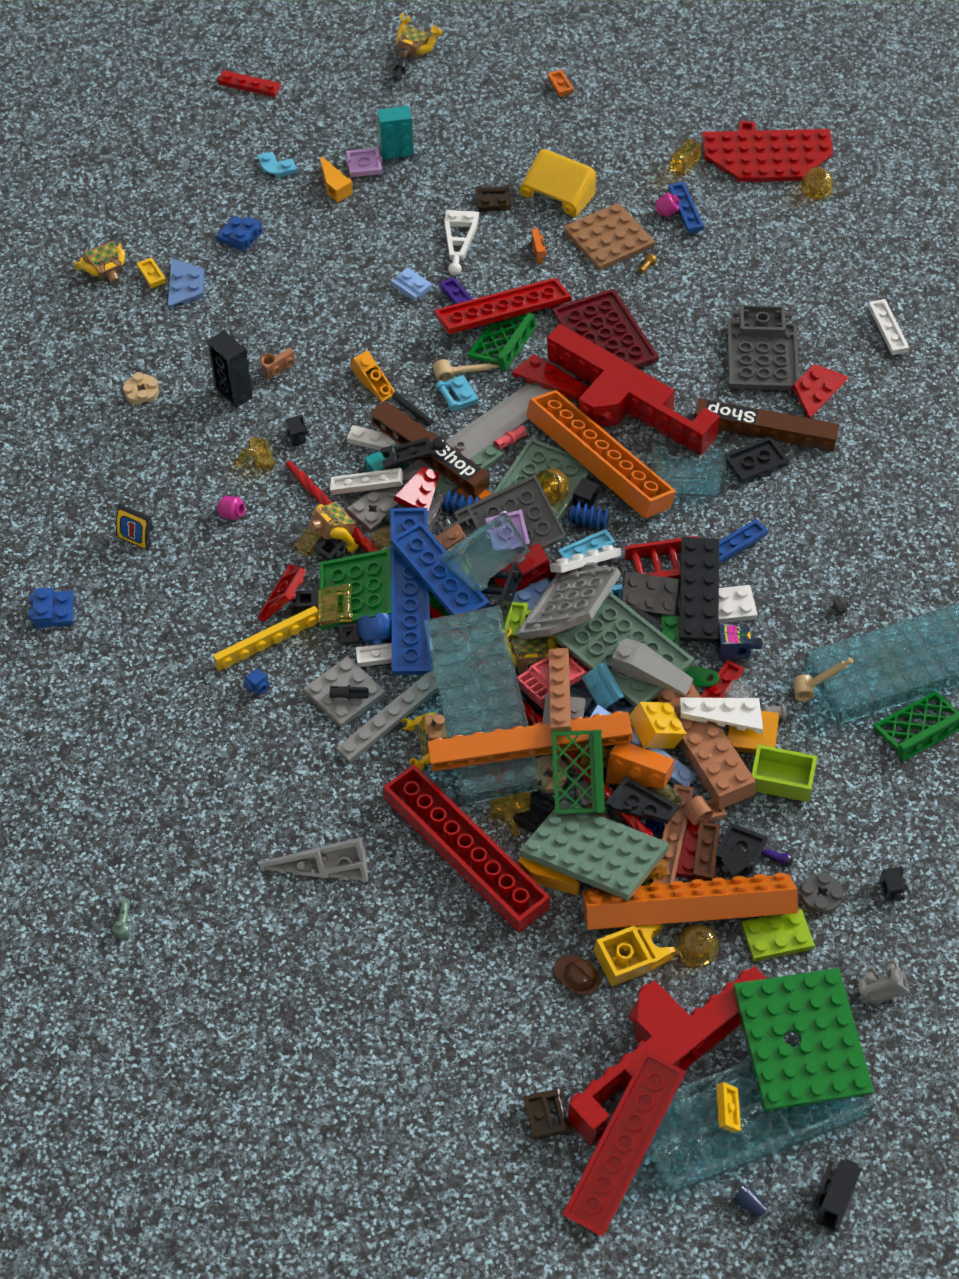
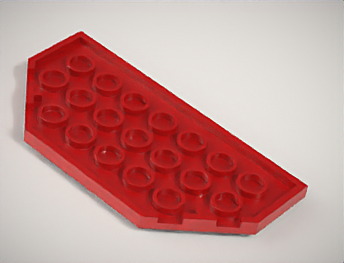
M830 129L702 132L704 159L709 163L713 162L716 164L717 168L724 173L733 175L734 179L738 182L804 181L812 171L815 172L820 168L824 161L833 157Z

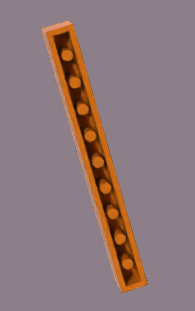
M616 711L609 715L596 714L589 718L576 717L571 720V731L601 729L602 746L632 742L633 732L628 712ZM535 723L528 727L515 726L508 730L495 729L487 733L475 732L467 736L455 735L447 739L435 738L432 741H428L432 772L553 754L550 723ZM589 734L580 735L575 740L582 749L589 744ZM565 735L556 736V744L562 750L571 742ZM568 735V736H569L571 739H573L576 735ZM572 743L565 752L580 749Z

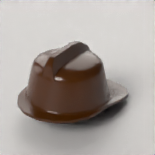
M569 954L562 956L554 964V973L557 979L574 993L587 996L592 995L599 988L601 981L599 973L589 961L577 955Z

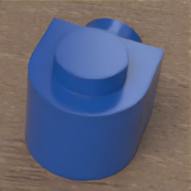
M256 668L244 677V685L247 690L253 691L257 696L263 694L270 687L267 675L259 668Z

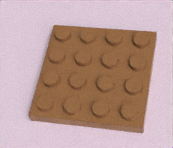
M619 202L563 227L565 234L599 271L655 247V241Z

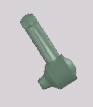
M127 898L121 900L119 920L112 927L115 938L120 940L127 938L129 935V928L126 922L131 902Z

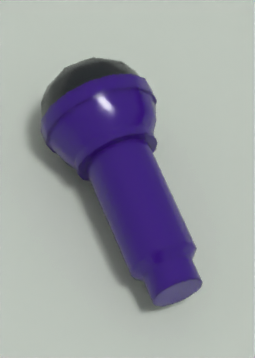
M764 849L762 852L766 857L778 861L783 867H789L793 864V857L789 853L781 854L770 849Z

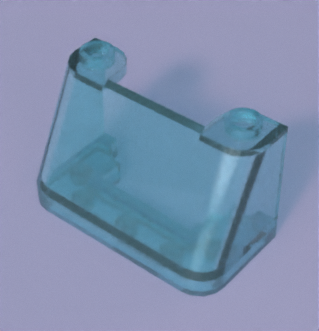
M652 444L651 470L676 490L675 496L717 498L724 491L726 471L725 448L714 447L709 449L705 460L670 459V452L666 446Z
M507 513L483 524L439 557L473 591L478 590L480 592L488 587L489 579L513 562L518 564L525 560V555L530 550Z

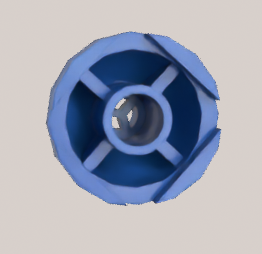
M376 613V617L369 618V615L360 617L357 620L358 633L365 642L379 645L388 642L392 638L390 614Z

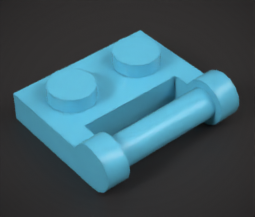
M464 375L445 382L439 381L435 384L436 390L442 394L451 412L479 403L477 395ZM448 389L452 391L457 401L453 400V398L448 392Z

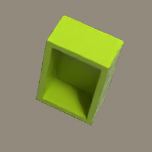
M758 744L752 770V776L756 781L755 792L809 802L817 756Z

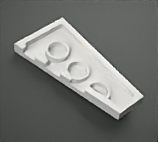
M759 698L679 699L680 717L683 719L703 723L711 721L717 723L718 726L725 727L726 724L736 726L738 730L745 731L746 729L756 730L755 733H763Z

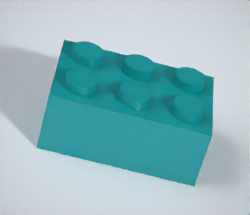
M410 107L377 109L379 147L382 160L414 156Z

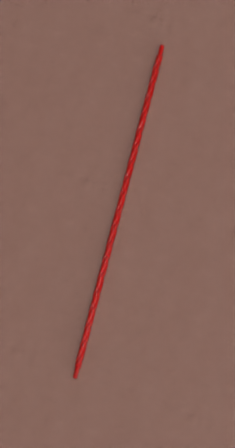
M291 461L286 462L285 466L295 475V479L301 483L319 504L325 506L332 503L328 496L318 486L313 484L304 471H300ZM355 525L351 535L353 539L367 553L379 551L367 537L363 536L360 529ZM430 603V619H434L438 628L459 647L466 639ZM481 655L472 662L532 725L543 722L539 714L523 701L522 697L504 681L502 676L491 665L486 663ZM574 751L565 752L573 760L578 756ZM562 754V756L570 764L572 761L568 759L564 754ZM580 757L575 761L583 769L588 766L581 761ZM575 764L572 765L579 774L583 772ZM584 773L582 777L590 785L591 779ZM604 784V799L607 801L613 794V791ZM615 811L631 828L653 836V832L643 825L637 816Z

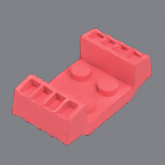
M569 653L570 686L581 681L586 689V685L581 677L591 670ZM549 657L531 665L526 672L517 677L518 688L543 710L545 696L550 694Z

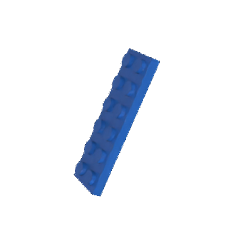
M422 521L391 538L390 543L458 624L489 606L487 598Z

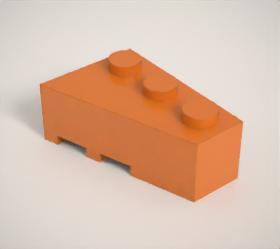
M631 743L615 744L609 754L605 783L620 784L625 777H628L644 787L664 789L673 774L675 759Z

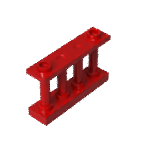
M681 538L625 546L624 558L625 560H633L636 573L644 574L640 558L651 557L655 572L646 574L680 579V564L676 553L681 552ZM669 554L673 570L662 571L658 556Z

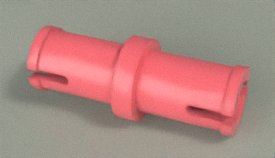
M521 425L513 431H507L504 436L494 440L493 445L499 450L508 445H514L517 440L528 435L527 429Z

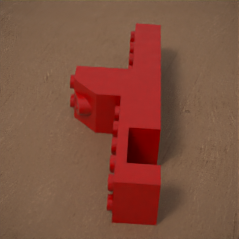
M561 324L547 337L548 359L552 363L563 367L567 372L577 375L579 379L591 384L579 398V409L600 427L618 425L629 413L632 417L645 422L647 426L657 429L661 434L669 436L676 443L686 446L690 451L701 456L718 437L719 415L704 407L697 417L690 421L674 411L675 390Z
M755 966L749 970L745 969L738 975L737 980L733 983L731 981L722 988V992L717 996L716 994L712 995L707 1000L706 1005L702 1008L697 1007L690 1015L655 980L650 984L643 985L628 1017L636 1026L635 1040L639 1043L636 1046V1050L631 1054L626 1053L620 1059V1063L615 1067L610 1066L607 1068L600 1079H594L587 1085L585 1091L581 1094L576 1093L570 1099L568 1122L592 1147L601 1139L610 1120V1115L601 1105L622 1088L626 1090L645 1051L685 1071L742 1024L733 990L734 983L767 978Z

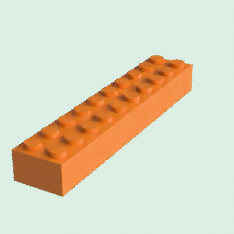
M554 390L530 399L526 417L646 519L671 508L676 490L561 393Z
M776 873L774 876L758 874L750 878L735 876L733 879L714 878L712 881L695 879L686 883L682 881H673L671 884L656 882L648 886L640 885L629 901L596 887L582 891L583 915L588 930L798 913V890L790 875L786 873Z

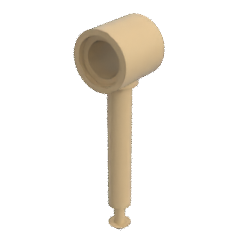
M445 359L438 360L433 365L437 382L453 379V374L492 370V368L499 369V365H491V363L452 367L450 362Z
M848 657L847 661L836 664L814 678L805 674L796 676L793 679L795 699L802 702L812 700L814 698L815 686L844 670L848 664H853V659Z

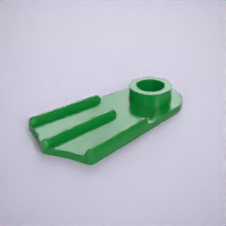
M692 665L685 671L687 675L693 678L692 684L694 687H711L719 681V674L715 670Z

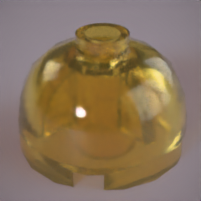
M810 168L802 177L801 191H804L805 195L809 198L823 199L824 196L831 195L833 191V176L825 168Z
M548 468L536 475L551 506L566 499L570 491V482L563 471L556 468Z
M693 924L686 927L680 933L677 941V951L680 959L685 964L695 968L712 964L719 952V941L716 933L703 924Z

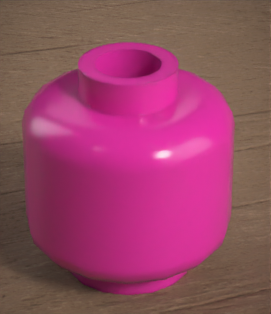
M666 193L656 200L655 209L661 217L668 218L679 210L678 204L680 200L676 195Z
M224 496L217 504L219 515L227 520H239L244 515L246 509L242 499L235 496Z

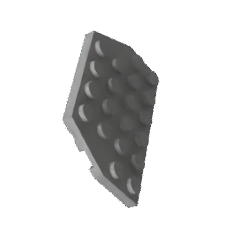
M590 562L586 563L584 567L557 573L516 633L519 639L549 637L593 619L621 575L619 569L609 567L608 565L600 567L597 563Z

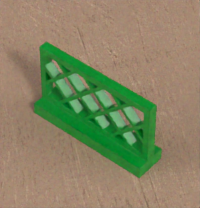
M528 313L526 317L519 315L502 322L490 323L469 351L468 358L499 365L500 370L506 371L536 329L535 315ZM515 322H521V324H518V325H515V326H514L513 323H515ZM511 325L509 328L502 329L503 326ZM494 329H500V331L491 333V331ZM514 331L513 335L506 336L507 333ZM503 335L504 337L498 340L494 339L495 337ZM485 340H492L491 342L483 344ZM506 342L505 346L498 347L499 344ZM495 346L496 348L490 351L486 350L487 348ZM484 350L483 353L476 354L477 351ZM499 353L497 358L490 357L491 355Z
M934 691L875 723L873 729L898 752V758L904 762L958 732L959 711L937 691ZM936 699L940 705H931L928 702ZM917 708L925 709L924 714L913 713V710ZM927 710L939 711V715H928ZM941 711L950 712L952 715L949 717L941 716ZM906 717L909 718V723L899 722L897 719ZM912 718L923 719V724L911 723ZM926 720L938 721L934 725H925ZM894 726L893 731H886L882 727ZM896 727L908 728L907 733L895 732ZM910 728L922 730V732L918 734H911ZM894 737L906 738V740L898 744Z
M601 729L552 732L555 814L605 812ZM589 734V744L582 749L575 740L580 735ZM565 735L571 742L562 750L556 744V736ZM568 735L576 736L573 739H571ZM572 743L581 750L574 760L565 753ZM588 747H589L590 755L586 752V749H587ZM557 748L561 751V753L558 756ZM583 753L590 758V764L585 769L575 762ZM562 754L572 761L564 771L557 765V760ZM573 764L583 771L575 780L566 773ZM584 773L591 779V784L586 790L577 783ZM563 775H566L572 781V784L565 791L558 786V780ZM574 784L583 791L576 801L567 794ZM590 788H591V795H590L589 793H587V791H588ZM558 789L563 792L560 797ZM586 794L592 799V808H582L577 802ZM566 795L573 804L568 809H559V800ZM575 805H577L580 809H572V808H573Z

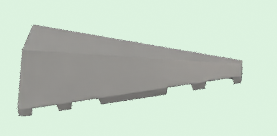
M362 837L262 861L259 864L261 871L271 870L278 871V873L289 872L304 876L342 878L343 880L351 879L368 882L367 856Z

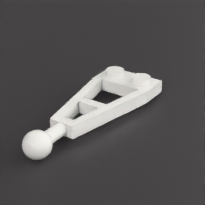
M446 210L445 231L449 258L453 260L448 267V272L452 276H457L461 273L459 260H464L477 230L479 212ZM450 226L470 227L466 238L452 237ZM453 245L462 246L460 252H454Z

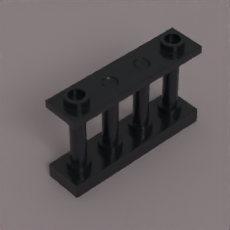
M475 560L469 577L482 594L501 595L498 604L489 603V606L483 609V611L495 612L493 620L472 619L473 616L459 624L454 620L452 625L463 635L467 634L470 626L490 628L495 637L499 638L500 629L502 631L505 629L509 610L519 582L522 580V572L516 563H512L510 571L507 572L489 570L482 560ZM487 578L507 579L504 588L484 586Z

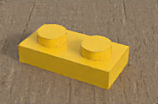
M152 257L137 263V268L151 289L166 283V278Z
M724 1082L716 1085L719 1127L732 1133L741 1131L738 1088Z

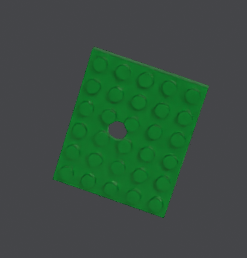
M839 968L734 983L733 990L764 1112L873 1095L874 1089ZM788 1032H794L799 1035L801 1042L798 1046L791 1047L790 1044L785 1043L784 1035Z

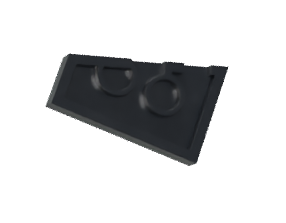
M628 777L623 779L605 803V808L663 824H668L678 810L677 805Z

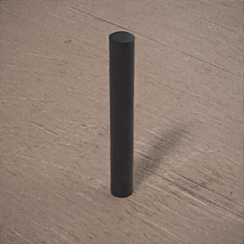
M394 392L392 394V398L428 426L433 423L431 418L399 393Z

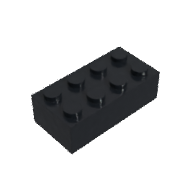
M223 330L207 340L214 387L235 408H238L253 398V388L250 381L251 375L248 367L249 362L247 360L248 352L246 347L242 344L240 345L233 335H229Z

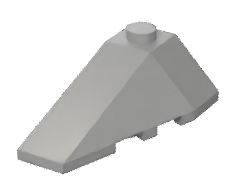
M628 638L619 642L612 657V671L684 696L687 695L693 682L692 677L647 645Z

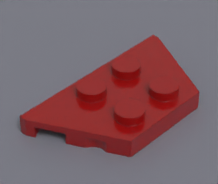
M813 364L792 386L800 406H803L807 413L805 417L811 418L849 377Z
M291 564L287 565L257 617L262 623L295 597L296 589L304 581L303 577L306 571L303 568Z

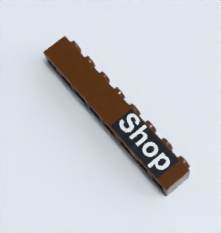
M698 398L694 419L705 407L719 415V431L759 438L771 436L775 441L829 451H834L840 424Z
M383 401L370 412L371 425L399 445L429 437L430 442H433L437 438L433 432L426 430L420 423H416L407 414L402 413L387 401ZM448 443L444 450L437 451L433 449V456L421 459L474 498L490 486V474L488 471L480 468L473 460L463 456L460 451L453 449Z

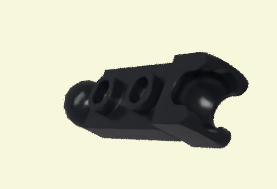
M429 437L395 447L388 446L382 448L380 452L386 459L382 461V464L388 470L398 468L399 465L433 456V449L442 451L446 448V440L442 437H437L433 442H430Z

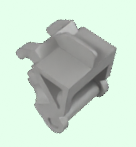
M894 958L888 960L886 976L879 977L874 967L870 966L866 968L867 972L864 973V977L859 980L861 996L873 1005L890 999L896 1001V997L910 993L903 970L900 971Z

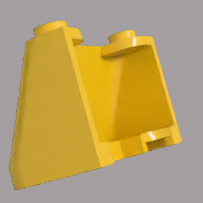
M541 149L520 186V195L532 198L535 195V191L561 201L564 212L577 217L595 195L596 173L587 165L547 149Z

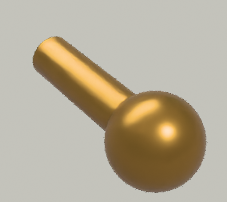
M647 254L644 257V263L638 269V273L642 275L650 266L656 265L657 257L654 254Z

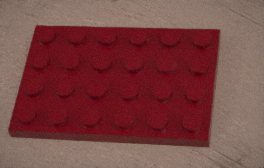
M614 288L552 308V314L559 324L632 366L641 368L659 362L658 354Z

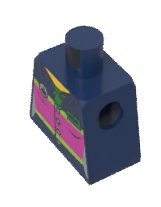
M719 623L717 643L719 660L748 659L751 649L761 650L762 638L751 637L749 627Z

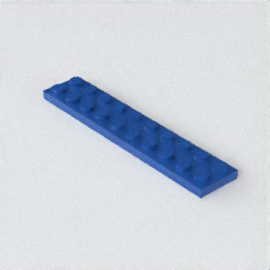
M390 508L391 538L421 521L428 529V508ZM391 544L392 675H425L427 672H431L429 589Z

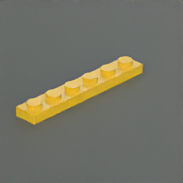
M313 606L214 654L216 668L218 671L229 668L257 652H262L266 648L278 644L292 635H297L300 631L315 626L319 623V611Z

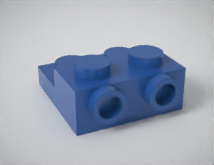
M233 216L216 235V239L221 243L245 252L253 244L254 240L262 234L263 228L258 220L248 216L245 219Z
M53 587L34 589V593L30 594V605H33V609H29L30 621L34 622L35 628L73 625V590L54 592Z

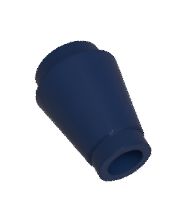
M743 1185L733 1198L737 1202L736 1205L759 1218L768 1209L754 1190L746 1185Z

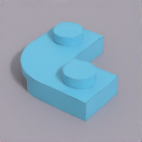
M273 151L258 155V161L264 174H274L275 178L297 174L293 158L277 162Z

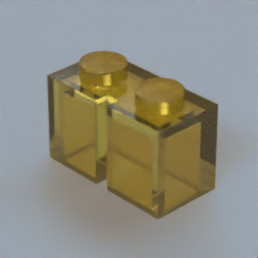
M687 138L681 147L671 155L670 171L684 177L701 159L702 143Z

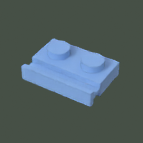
M409 268L397 275L395 280H391L393 287L414 301H417L418 297L421 298L432 289V283Z

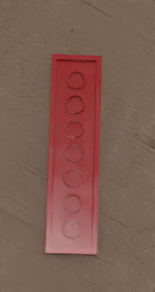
M556 278L435 309L434 316L448 334H453L570 302L571 295Z
M645 1051L562 1215L602 1237L605 1236L686 1075V1071Z

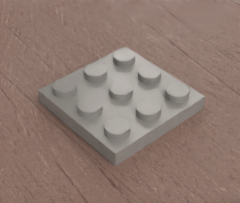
M348 656L303 688L304 693L340 728H343L386 696V691ZM351 685V687H367L369 689V697L367 699L350 698V700H347V698H330V686L343 687Z

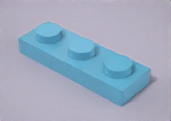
M604 529L559 549L558 556L571 559L574 554L585 555L588 550H602V546L613 545L614 547L615 540L607 529Z

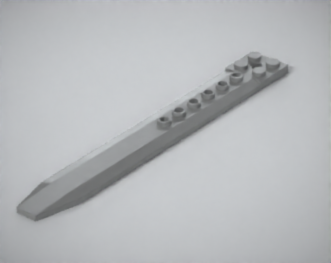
M560 368V370L564 371L565 373L569 374L570 376L576 379V376L573 375L571 372H567L566 370H564V368ZM535 382L532 384L528 383L447 439L446 442L453 449L460 451L463 456L470 459L491 443L493 444L494 440L504 436L507 431H513L531 421L526 417L530 399L554 390H546L542 388V385ZM417 460L403 470L402 486L372 490L347 508V513L370 533H373L384 525L381 520L390 511V508L398 504L393 498L423 466L435 472L437 471L422 460ZM439 473L438 481L444 477V476H443L442 474H440V473ZM371 509H376V512H375V513H374L373 511H372V512H369V511H370Z

